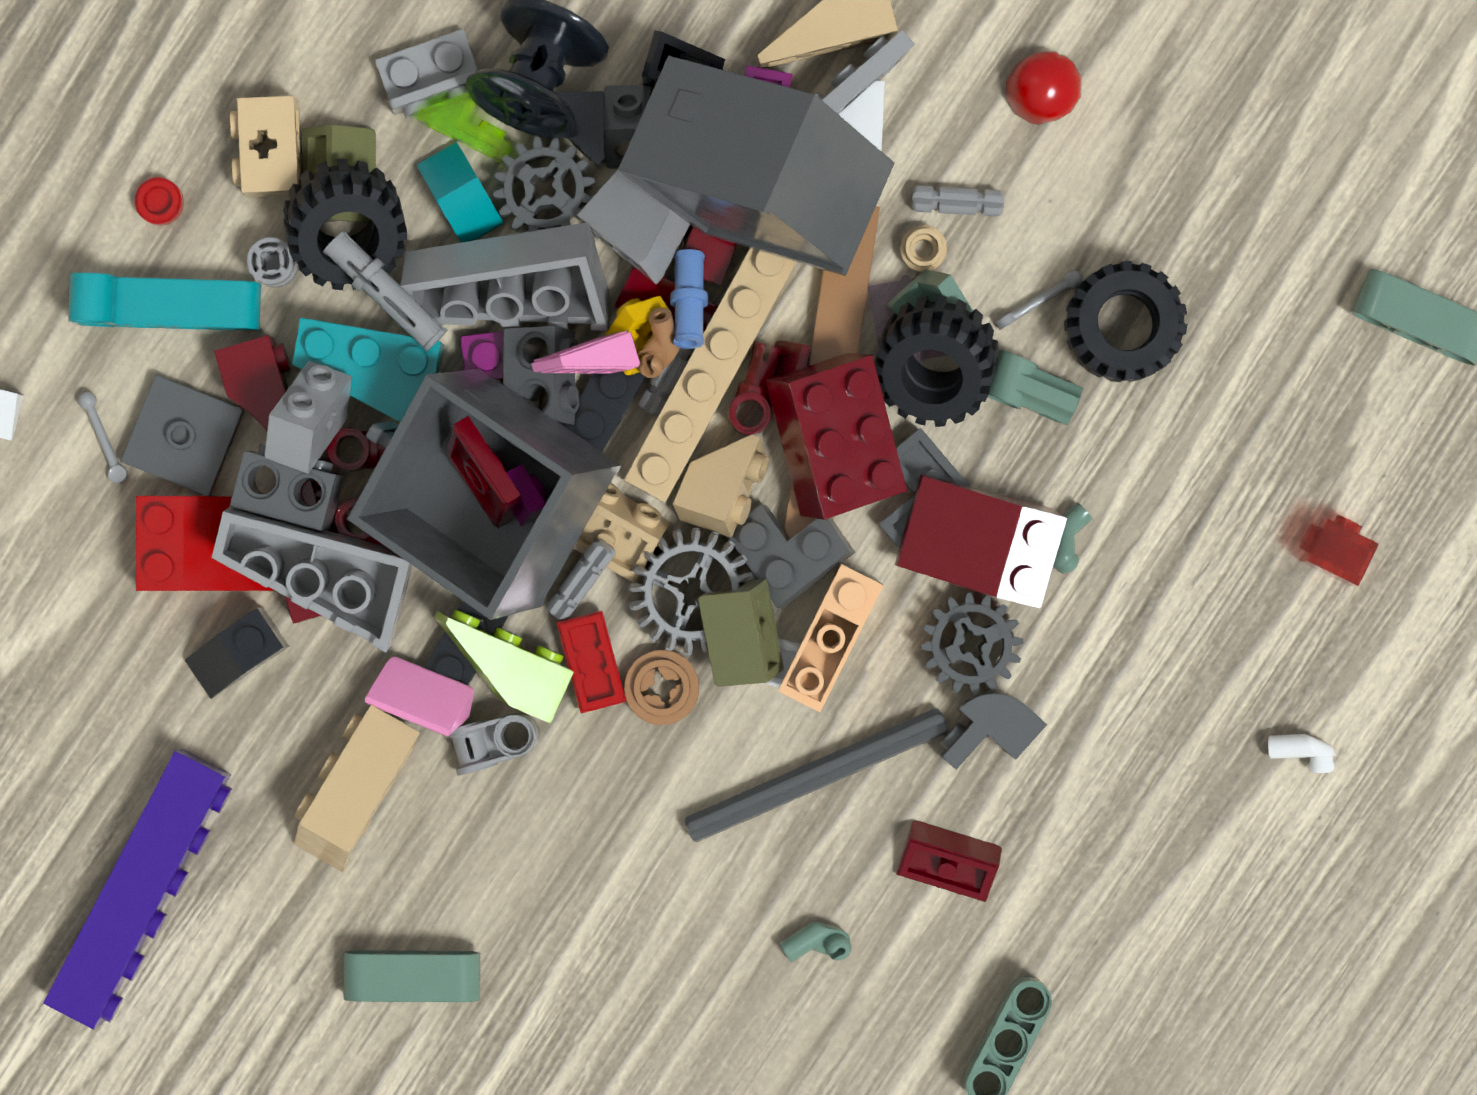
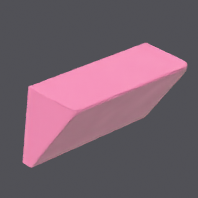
M392 656L366 695L365 703L442 735L450 736L469 718L474 689L469 685L399 657Z

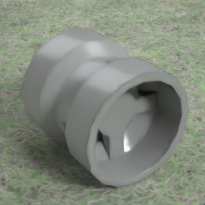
M267 237L258 240L252 245L247 255L249 272L256 280L268 287L279 288L286 286L294 280L298 273V262H293L289 245L278 238Z

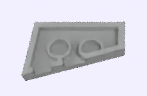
M903 30L890 41L882 36L863 54L867 61L856 70L850 64L832 80L831 85L835 89L825 98L819 92L815 95L839 114L850 104V101L856 99L873 82L880 81L901 62L915 43Z

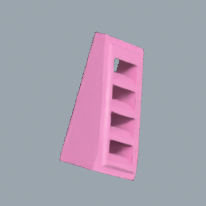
M622 331L600 336L535 359L531 365L534 372L611 374L639 367L640 361L631 332Z

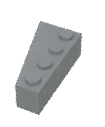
M589 222L405 252L401 287L439 324L475 325L477 320H494L501 323V327H519L520 321L546 322L548 326H557L568 329V323L591 324V330L608 331L611 296Z
M229 507L223 511L212 558L266 588L270 587L290 598V601L329 619L334 622V625L364 638L378 649L387 653L393 645L413 565L386 546Z

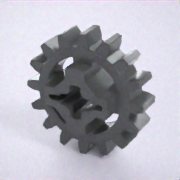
M534 137V149L527 151L525 146L518 143L516 148L519 156L515 160L509 156H503L502 161L509 169L507 173H495V180L504 184V189L493 192V196L496 200H506L507 204L500 209L499 213L502 218L512 214L516 217L512 224L513 230L517 232L524 225H527L530 232L571 225L569 221L573 218L581 221L577 214L581 211L582 204L586 205L593 198L585 193V189L593 187L595 179L582 176V173L590 165L587 160L574 162L573 159L577 153L576 147L572 145L565 152H561L558 138H554L550 147L546 148L543 147L539 137ZM539 158L555 159L552 160L548 167L533 169L527 164ZM569 171L572 172L576 182L574 199L564 192L563 181ZM554 177L552 187L555 195L551 198L544 194L535 201L534 198L537 195V191L533 184L537 180L545 183L549 178L552 179ZM515 178L524 185L526 195L519 207L513 196ZM556 209L563 213L552 219L542 220L534 218L542 210Z
M965 593L964 604L958 605L952 597L947 598L949 610L944 613L934 608L931 612L938 620L936 625H923L922 628L926 633L932 635L931 641L920 644V649L932 651L933 655L932 658L924 663L925 667L934 668L938 666L941 671L938 673L936 681L941 684L950 677L953 679L952 691L956 693L960 691L964 683L969 684V690L972 695H978L979 683L983 682L991 691L997 689L994 677L999 674L1001 677L1010 679L1012 675L1005 666L1008 661L1020 663L1021 660L1018 655L1012 653V646L1023 644V638L1011 636L1010 632L1019 624L1018 620L1005 621L1002 617L1008 607L1002 604L995 610L991 609V596L984 595L980 604H974L972 593ZM966 612L984 614L995 623L984 628L974 625ZM951 621L954 628L951 642L940 649L941 634L947 623ZM962 623L972 636L981 635L984 642L978 645L980 652L978 656L981 664L971 652L960 651L959 645L965 642L963 635L965 632L961 626ZM1002 639L1001 655L992 667L989 654L993 643ZM958 660L971 663L977 675L968 676L957 673L948 665Z

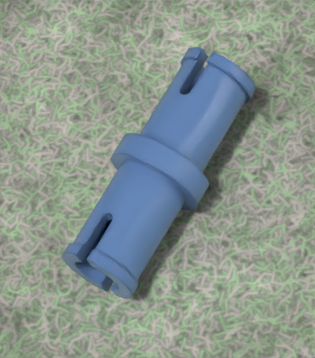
M684 249L674 254L675 290L670 294V304L675 308V338L673 339V344L683 349H695L701 347L702 344L704 345L703 308L708 305V293L703 290L705 254L695 249Z

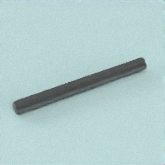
M934 708L689 815L685 818L687 830L694 842L702 841L942 736L948 732L947 723L942 712L938 708Z

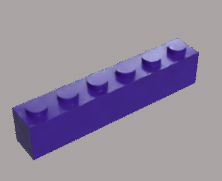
M183 749L174 751L43 1004L93 1030L101 1025L103 1020L109 1023L113 1020L123 1001V997L117 995L124 979L127 978L132 981L145 959V956L139 953L146 937L154 939L166 919L167 914L160 911L169 894L174 897L178 895L187 879L189 872L182 869L191 852L198 855L208 839L211 830L204 826L211 812L220 813L233 788L226 785L231 774Z

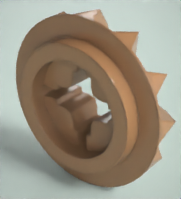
M668 650L651 651L639 657L629 668L624 684L625 697L631 710L640 719L655 725L673 724L685 718L694 708L699 696L698 675L692 664L680 654ZM658 667L659 673L663 675L665 680H682V683L677 684L676 688L669 691L670 699L668 700L670 707L667 708L659 695H642L643 691L648 690V687L655 684L653 668Z

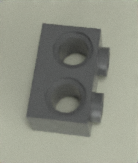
M557 326L504 329L503 385L539 410L540 396L546 390L548 402L541 411L563 426L575 425V413L579 408V393L575 386V373L534 372L531 365L535 359L539 358L540 350L546 343L548 355L578 345L575 339V331Z
M260 444L258 452L244 451L230 507L320 531L331 529L344 475L331 472L334 463L318 459L309 474L264 458L266 445ZM263 467H269L276 476L275 487L267 494L262 493L257 488L255 482L258 471ZM311 478L316 480L322 489V496L319 502L313 506L306 504L301 497L302 485Z

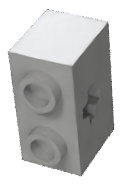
M308 361L269 414L264 458L309 474L347 420L352 376L336 371L328 366Z

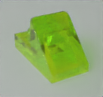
M468 93L422 108L416 117L420 124L503 165L504 156H508L512 149L510 143L503 140L506 132L483 120H481L478 127L472 124L480 107L471 99Z

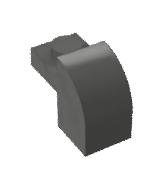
M996 692L981 693L968 698L957 707L970 721L965 727L958 722L940 742L945 747V750L939 756L957 770L983 739L989 736L1016 760L1047 724L1016 698Z

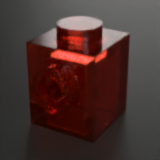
M1337 515L1334 521L1321 519L1318 526L1312 523L1308 527L1299 546V549L1305 551L1301 562L1349 586H1359L1379 543L1360 535L1363 528L1361 525Z

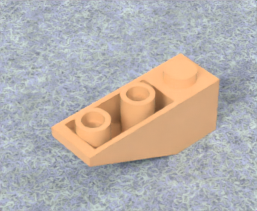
M842 563L838 566L778 692L821 712L884 586L882 583Z

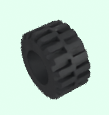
M337 159V166L328 167L327 161L317 164L318 172L312 174L307 170L300 175L302 185L293 183L288 191L290 200H285L283 211L285 218L283 220L290 255L293 262H298L299 270L305 277L312 273L314 283L323 287L329 281L332 284V289L342 291L344 284H352L354 282L328 255L323 253L324 249L335 237L323 233L320 228L330 217L342 212H357L370 219L360 232L350 237L373 260L379 258L385 264L383 269L391 273L396 267L394 257L402 258L405 251L403 241L407 240V228L400 198L392 181H386L384 173L377 167L369 172L366 162L357 160L355 166H349L347 159Z
M1121 261L1119 264L1106 265L1087 277L1076 288L1073 297L1068 302L1066 308L1067 318L1064 321V331H1067L1069 338L1067 344L1070 350H1074L1079 364L1082 367H1088L1091 370V374L1098 378L1105 377L1111 382L1118 383L1121 381L1133 382L1141 380L1166 367L1183 345L1181 340L1187 332L1188 324L1184 323V315L1187 314L1186 305L1181 304L1179 299L1181 292L1176 285L1172 287L1167 281L1169 277L1162 271L1159 273L1153 271L1151 265L1145 263L1140 265L1132 264V261ZM1114 296H1133L1143 302L1150 312L1152 318L1151 334L1147 341L1136 349H1117L1110 345L1100 332L1098 325L1099 312L1105 302Z
M937 295L936 302H930L928 296L917 298L915 307L907 302L900 307L898 315L893 313L887 322L886 329L883 331L874 362L881 390L885 391L884 402L889 407L897 405L899 407L897 414L904 419L908 415L916 417L915 423L924 426L926 420L934 421L935 427H941L946 425L947 419H951L955 424L964 421L966 412L973 416L980 409L981 402H985L989 395L998 360V341L992 339L994 329L991 324H982L983 314L977 309H974L972 312L966 310L967 303L958 299L956 304L947 303L948 296ZM924 350L940 351L953 358L959 365V368L949 372L933 371L922 366L913 354Z

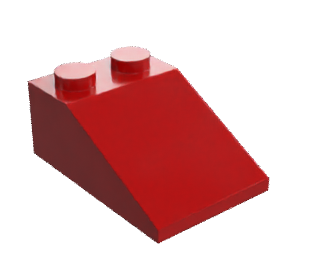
M136 496V591L275 590L270 587H264L212 558L224 510L230 507L232 496Z

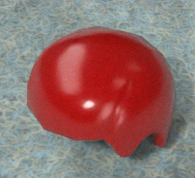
M1056 51L1033 53L1022 59L1014 66L1006 80V99L1015 115L1035 125L1057 121L1070 114L1081 98L1082 77L1075 63L1066 55L1059 54Z

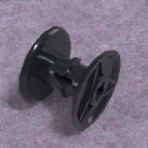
M546 0L504 1L500 7V20L506 31L521 47L512 51L509 57V63L513 64L510 71L480 69L468 76L465 89L471 99L481 109L507 126L544 138H565L574 132L576 119L569 105L553 91L555 87L561 86L565 80L566 73L563 68L565 65L593 67L607 58L609 46L603 35L593 25L569 9Z

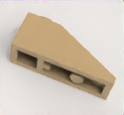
M822 0L758 54L757 62L759 68L767 69L874 43L882 36L886 39L894 38L897 35L898 29L891 0Z

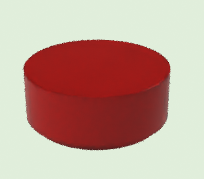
M155 177L146 180L139 186L135 195V207L138 214L147 222L157 226H164L174 222L180 216L184 207V198L179 187L166 178Z

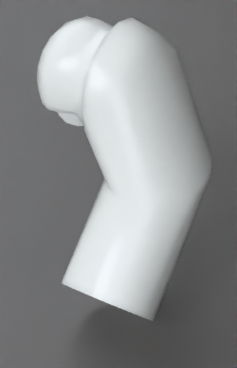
M1306 734L1270 735L1268 738L1270 759L1310 757L1309 769L1312 773H1330L1335 768L1333 756H1336V753L1331 744Z

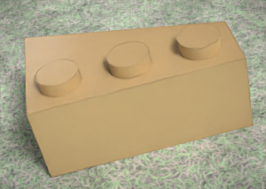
M370 705L364 717L356 713L342 738L349 741L340 756L332 752L319 773L318 777L323 779L324 783L317 795L314 796L308 792L294 815L295 818L300 820L294 845L343 872L350 860L351 852L362 834H365L376 810L385 795L388 794L414 749L420 732L373 705Z

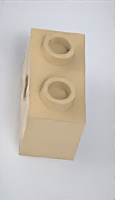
M295 96L237 98L238 111H230L232 139H239L240 158H232L234 186H241V193L246 197L289 196L288 191L293 183L302 185L300 175H302L299 101ZM263 136H268L274 144H277L275 149L269 150L268 158H263L255 150V146L263 144Z

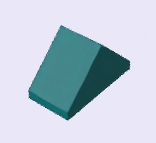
M457 142L417 164L420 173L461 243L477 240L504 224Z

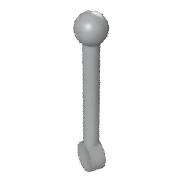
M1076 270L1068 271L1063 281L996 321L997 326L1001 330L1064 290L1077 288L1082 283L1081 274Z
M84 391L78 397V404L81 408L86 409L110 466L108 478L113 483H122L127 479L128 472L124 466L118 464L95 408L96 396L90 391Z

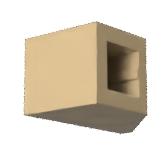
M754 435L747 436L690 462L673 502L680 521L732 538L737 524L743 525L749 515L751 508V498L749 496L755 482L761 483L767 472L769 457L766 456L760 437Z

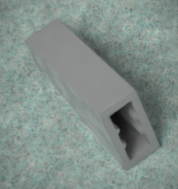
M618 169L577 214L583 223L589 222L592 234L655 284L663 278L690 225L618 171Z

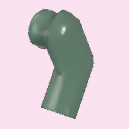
M1078 502L1063 514L1067 517L1053 565V568H1056L1062 574L1070 573L1077 567L1079 557L1075 554L1074 535L1093 520L1090 514Z
M819 921L809 923L779 943L791 963L811 950L829 955L831 959L836 961L843 960L849 956L852 947L849 935L842 928Z

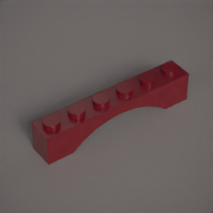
M267 335L215 350V357L227 397L246 409L267 431L269 414L288 389L284 372L291 370L284 344L276 345L274 338ZM311 478L302 485L301 497L310 506L317 504L322 496V489L320 484ZM336 524L331 525V529L328 531L339 534ZM285 596L293 624L322 617L310 609H305L290 601V598Z

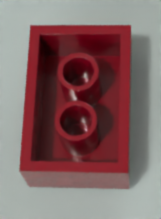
M846 353L765 380L801 516L826 520L907 491L873 355Z

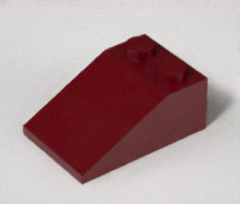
M921 474L895 565L990 596L1041 609L1067 517L1050 507Z

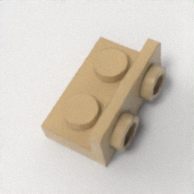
M610 483L573 549L584 554L595 539L604 540L615 550V556L606 568L636 583L640 575L632 572L633 566L640 565L645 568L649 560L644 558L643 553L645 551L654 552L670 522L663 518L654 507L633 501L621 494L620 490Z

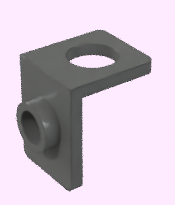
M620 85L605 87L604 138L607 168H619L624 156L617 153L615 147L621 142L631 141L651 96V86Z

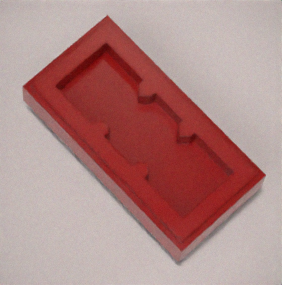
M603 611L558 622L557 626L568 668L574 671L571 679L580 713L627 702Z

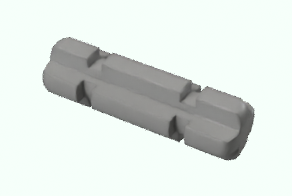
M916 186L912 191V209L915 212L931 213L932 209H938V213L976 215V212H982V216H1000L1004 209V194L1000 190L985 189L984 193H978V189L940 187L939 190H933V186Z
M679 348L677 355L663 369L662 374L651 379L649 382L652 385L651 388L645 390L639 401V406L644 411L659 416L668 400V394H671L689 361L688 356L692 355L695 349Z
M595 539L583 554L584 557L578 561L559 587L560 590L554 594L547 604L548 612L558 620H568L577 608L578 603L581 602L603 572L602 570L605 569L615 556L614 548L604 540Z

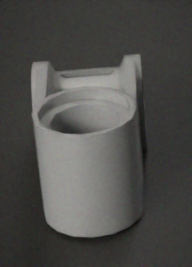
M513 713L488 721L484 719L459 726L450 736H447V738H452L460 765L456 768L457 776L498 765L499 762L517 758L532 751L538 744L540 731L536 721L530 715L524 713ZM511 722L522 723L528 730L529 739L522 748L511 746L505 739L506 727Z

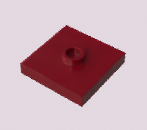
M466 416L453 425L446 454L494 527L499 529L512 521L521 494L507 475L499 458L491 451L469 416Z

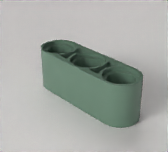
M1369 269L1351 314L1454 360L1472 366L1477 365L1476 311L1385 272Z
M411 950L344 952L343 999L355 1002L479 1001L481 953L475 951Z
M1021 976L1013 980L1007 988L965 1070L963 1083L968 1095H983L973 1090V1082L978 1074L986 1071L998 1076V1085L993 1092L984 1095H1007L1051 1009V994L1039 979L1032 976ZM1027 987L1037 988L1041 993L1040 1004L1032 1011H1024L1017 1007V996L1021 990ZM1011 1029L1019 1033L1020 1041L1015 1050L1003 1053L995 1048V1039L999 1032Z

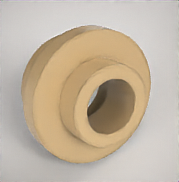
M915 226L907 231L901 240V258L914 271L923 272L925 269L933 271L942 264L946 257V240L942 233L932 226ZM919 241L930 243L932 247L931 255L926 258L917 256L914 250L915 244Z

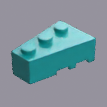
M300 318L292 364L303 369L306 363L311 361L352 376L350 396L401 422L427 374L440 373L445 345L438 341L429 351L425 352L423 347L411 336Z

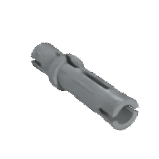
M345 230L337 235L324 249L323 253L328 255L354 280L352 286L357 291L363 289L423 347L425 352L429 351L448 331L383 269L385 264L379 258L373 260Z

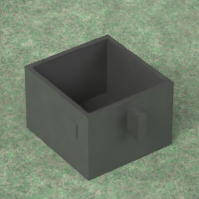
M668 56L618 171L702 234L846 276L895 163L815 94Z
M481 369L427 374L399 425L394 421L375 423L367 432V439L375 444L383 445L386 449L347 520L488 619L493 620L542 607L546 595L613 477L619 472L622 465ZM469 416L491 451L501 461L506 472L523 464L529 475L533 474L539 479L546 494V499L544 500L546 504L537 519L521 527L514 515L512 521L499 529L494 527L446 454L453 425L456 422Z

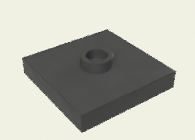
M155 375L120 462L202 495L211 496L245 410Z

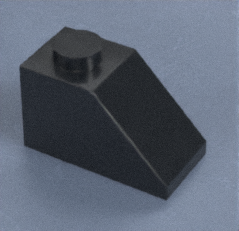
M256 608L213 637L186 658L185 662L210 699H212L290 646L264 608Z

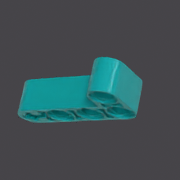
M70 273L68 322L76 325L231 331L260 330L261 283L127 278L102 273Z

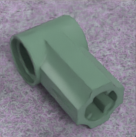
M999 350L988 397L1016 409L1026 408L1038 413L1040 416L1067 426L1077 408L1083 388L1039 370L1037 364L1023 357Z

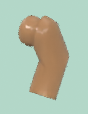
M658 308L649 314L648 319L652 336L642 347L638 355L640 361L638 370L647 378L660 376L663 369L672 362L679 351V347L673 344L675 324L672 313L667 308Z

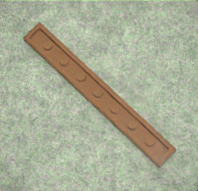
M878 206L875 207L846 276L823 270L809 366L846 353L858 354L880 211ZM792 481L784 531L790 539L816 519L800 515Z

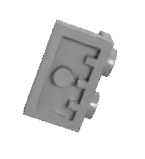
M464 29L375 60L389 98L391 110L395 115L404 113L405 118H412L432 109L431 102L448 97L450 103L469 98L470 95L465 89L466 79L478 71Z

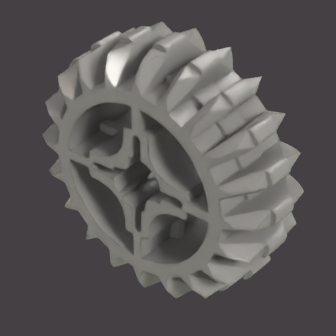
M693 528L691 532L692 542L683 543L682 532L680 529L673 531L676 545L668 547L666 540L661 537L657 546L663 551L657 557L648 551L643 553L644 558L652 562L648 570L640 565L633 566L632 572L645 576L643 584H629V591L643 592V600L630 603L631 610L646 608L648 615L640 618L637 624L640 628L647 626L651 621L656 624L657 628L649 636L651 641L655 642L665 632L670 635L666 643V650L672 651L677 639L685 640L684 654L691 655L693 651L692 641L701 640V648L703 653L706 654L708 653L704 629L699 631L684 630L690 614L699 606V603L695 599L696 605H689L686 614L682 615L681 612L685 604L683 602L684 594L678 591L679 588L669 585V580L679 584L686 580L689 584L688 578H695L698 569L702 567L703 571L699 579L701 580L700 589L706 593H713L706 582V575L713 558L720 562L727 571L732 591L740 588L741 582L753 580L754 575L752 572L738 575L736 568L743 565L747 558L741 555L732 562L726 555L735 546L732 541H728L720 551L714 547L718 540V533L711 532L707 544L699 543L700 529ZM700 552L691 573L684 577H674L659 571L660 567L668 559L677 554ZM653 584L670 590L677 598V611L671 625L661 617L655 607L652 594Z

